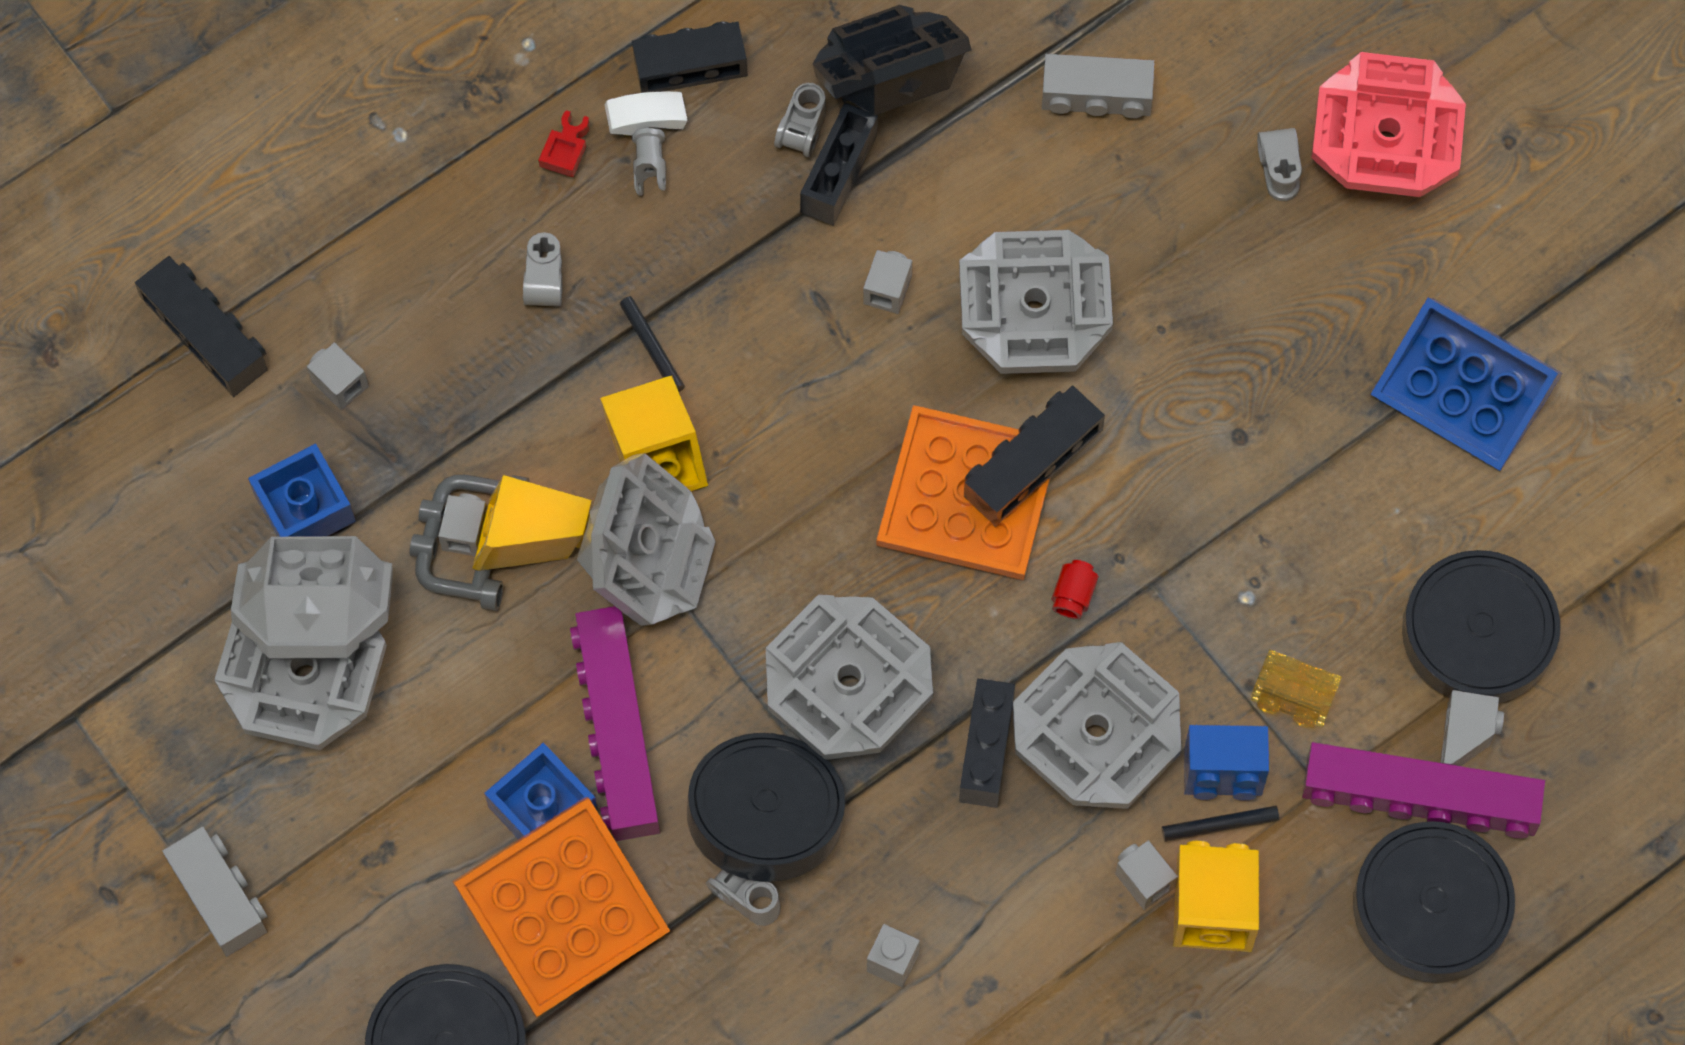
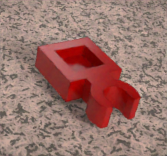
M566 110L561 118L562 132L551 130L538 162L539 167L574 177L586 149V140L580 138L589 132L590 124L589 117L584 116L580 125H570L572 120L571 111Z

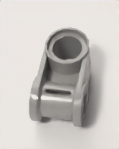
M805 83L796 88L786 114L778 126L774 141L775 147H789L803 152L805 157H811L826 117L825 94L820 86L814 83ZM807 102H814L817 104V106L812 109H805L802 107V105Z
M1295 128L1258 132V153L1261 165H1263L1269 195L1278 201L1293 199L1297 196L1300 189L1299 178L1302 170Z
M537 233L528 241L526 272H524L523 281L524 305L561 306L562 259L560 243L550 233ZM542 252H548L547 257L542 258Z
M721 870L714 879L709 878L706 882L707 887L715 896L724 903L734 907L757 925L765 926L772 924L780 914L781 906L777 889L770 882L747 880L724 870ZM759 897H768L772 900L771 904L764 909H757L752 906L753 901Z

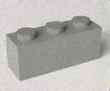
M1045 54L1042 110H1050L1058 114L1068 113L1069 111L1086 112L1093 116L1122 114L1128 118L1150 116L1153 99L1154 60Z
M202 826L162 850L168 863L226 957L267 933L262 920L268 916L256 897L248 900L242 889L248 886L236 865L229 869L222 857L229 853L217 834L209 837Z

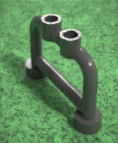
M465 474L453 475L445 478L437 486L432 501L422 500L419 509V521L425 522L426 525L423 535L413 534L410 543V556L417 557L415 574L418 582L425 589L439 594L479 600L482 609L499 610L503 596V582L489 579L491 569L475 570L471 584L437 578L431 574L430 566L436 556L438 535L448 495L457 489L493 494L500 480ZM512 476V478L530 482L528 477Z

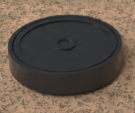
M1484 550L1465 551L1450 555L1425 571L1410 594L1402 623L1403 643L1407 656L1416 672L1428 685L1449 698L1452 690L1499 697L1498 703L1515 699L1538 683L1547 671L1556 652L1561 630L1557 603L1543 579L1526 564L1513 557Z
M775 733L745 734L719 744L709 751L697 765L689 785L687 823L690 834L699 850L720 869L737 877L753 881L774 882L788 880L816 868L833 851L842 829L845 810L844 788L837 771L828 759H824L805 742Z
M1434 821L1419 822L1403 826L1391 832L1370 851L1361 867L1355 884L1353 911L1358 931L1364 943L1385 966L1396 973L1414 980L1448 982L1473 974L1485 966L1498 952L1511 928L1514 918L1515 892L1512 878L1504 861L1483 838L1472 831L1454 824Z
M456 964L428 966L398 980L383 994L376 1004L369 1019L365 1036V1045H528L526 1029L520 1010L504 986L480 970Z

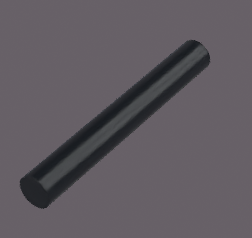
M631 296L624 298L619 305L661 376L665 378L672 375L678 392L682 391L685 385Z
M1270 806L1161 827L1164 842L1275 822L1279 821V812L1277 806Z

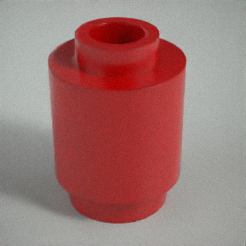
M1072 560L1071 563L1062 565L1051 598L1054 602L1052 607L1054 612L1067 618L1081 619L1083 612L1088 611L1099 578L1098 574L1093 571L1094 567L1091 564L1081 560Z

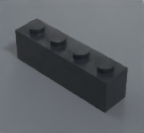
M167 256L134 282L139 296L234 398L268 371L264 356L267 353L256 338L251 337L249 340L241 332L243 330L242 325L231 312L224 314L217 307L220 303L210 289L205 287L201 290L194 282L197 280L194 273L185 263L182 262L178 265L170 256Z
M1073 385L1064 393L1059 391L1054 394L1047 402L1046 410L1037 418L1034 415L1030 416L1020 426L1017 436L1010 442L1007 439L1002 441L994 449L991 455L992 458L983 466L977 464L966 475L964 479V497L995 527L1103 431L1105 414Z

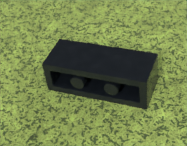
M722 21L714 23L709 27L698 29L683 28L671 34L660 36L649 34L640 39L632 40L634 62L641 93L664 92L748 76L747 58L739 21L732 23Z
M844 102L801 190L800 213L834 226L877 137L878 115L874 116L868 111Z
M977 678L960 784V803L998 808L1015 695V684Z

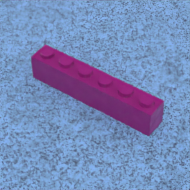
M613 606L575 613L577 626L570 627L573 649H581L583 662L576 663L579 685L587 684L589 697L582 699L585 721L593 720L595 733L588 735L592 757L599 756L601 770L594 771L598 794H606L607 806L600 807L602 820L608 830L612 829L615 841L660 834L622 611Z
M1312 742L1307 757L1302 798L1310 799L1311 803L1323 807L1333 806L1335 803L1347 805L1351 810L1359 813H1370L1373 810L1388 812L1389 816L1396 819H1410L1414 816L1426 818L1428 822L1466 825L1467 829L1475 832H1487L1490 829L1505 831V834L1509 837L1523 839L1529 837V835L1535 836L1540 826L1545 780Z

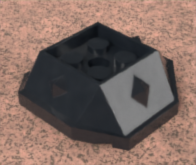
M897 5L832 28L827 37L828 43L819 51L812 65L816 78L835 99L842 97L843 102L851 101L875 116L950 89L964 54L972 51L969 37L947 16L932 12H914V9L911 7Z

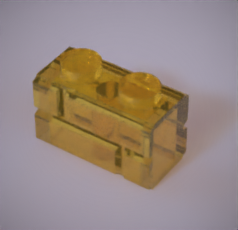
M1269 649L1255 683L1251 700L1257 702V707L1264 712L1278 714L1281 711L1294 716V722L1303 727L1314 728L1317 725L1323 728L1342 677Z

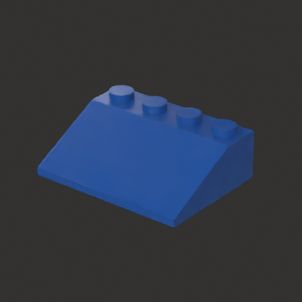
M1428 297L1371 395L1501 471L1544 406L1563 373L1438 300Z

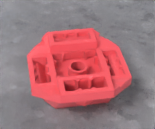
M1360 52L1347 66L1335 73L1319 87L1311 158L1347 189L1421 197L1459 174L1466 103L1443 76V72L1434 60ZM1387 131L1394 134L1395 136L1385 137L1381 134V132Z

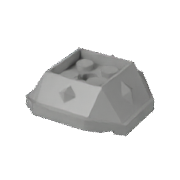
M1070 230L994 232L975 250L959 260L962 335L1001 374L1077 371L1112 331L1113 317L1109 256L1098 248H1093L1084 239ZM1030 301H1038L1042 303L1043 306L1040 308H1031L1027 305V303Z
M645 453L632 455L611 467L609 477L599 485L593 508L589 511L590 518L577 560L593 579V589L642 626L652 625L678 613L697 608L715 545V539L709 527H704L700 508L692 492Z
M356 536L270 537L248 562L238 564L231 605L232 623L246 637L256 642L258 649L268 658H348L359 648L360 642L374 635L388 622L393 579L392 563L380 560Z
M817 595L766 647L768 710L824 759L880 753L933 698L930 646L874 598ZM847 675L855 676L859 680L856 685L851 687L844 686L839 681Z
M231 623L214 680L245 734L321 750L367 717L387 645L380 632L377 631L371 637L360 642L359 648L348 658H268L258 649L256 642L246 637ZM310 665L313 667L312 671L306 676L295 675L296 670L301 666Z
M1122 642L1105 644V646L1067 648L1013 701L1015 754L1072 805L1128 809L1180 756L1179 692ZM1091 725H1099L1105 729L1106 733L1103 736L1094 737L1086 729Z

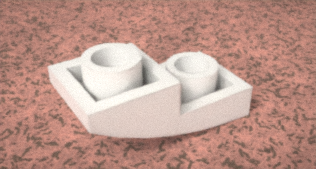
M682 92L638 93L613 98L605 103L610 134L633 135L636 130L649 127L683 130L687 123Z

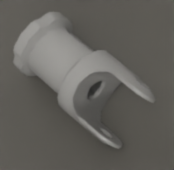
M642 128L636 130L632 135V141L636 144V160L633 162L634 186L638 196L643 195V182L649 177L657 176L660 190L665 191L666 162L662 159V143L665 140V134L660 129Z

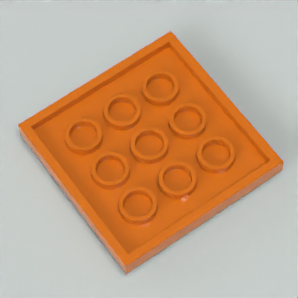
M913 405L878 532L876 546L1024 580L1050 479L995 527L964 497V479L977 464L983 466L992 458L991 455L994 449L1002 441L1007 439L1010 442L1017 436L1019 429Z
M589 797L578 801L452 881L536 1017L670 932Z

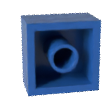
M316 443L248 478L254 496L277 537L329 536L356 522L348 499Z
M1189 725L1184 747V794L1194 795V798L1201 800L1214 799L1217 795H1233V798L1236 800H1252L1256 796H1262L1269 773L1268 726Z
M544 742L484 793L488 808L518 840L585 797H589L598 812L595 796Z

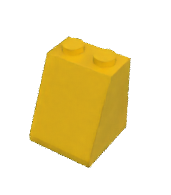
M672 375L600 398L607 427L620 462L632 455L645 453L690 491L708 486L696 431Z
M503 475L488 502L472 569L481 571L568 559L575 547H581L590 518L589 509L592 500Z
M1189 841L1187 845H1180L1176 867L1178 878L1175 888L1173 947L1252 952L1259 930V850H1251L1249 846L1239 843L1228 844L1226 848L1210 847V844L1205 841Z

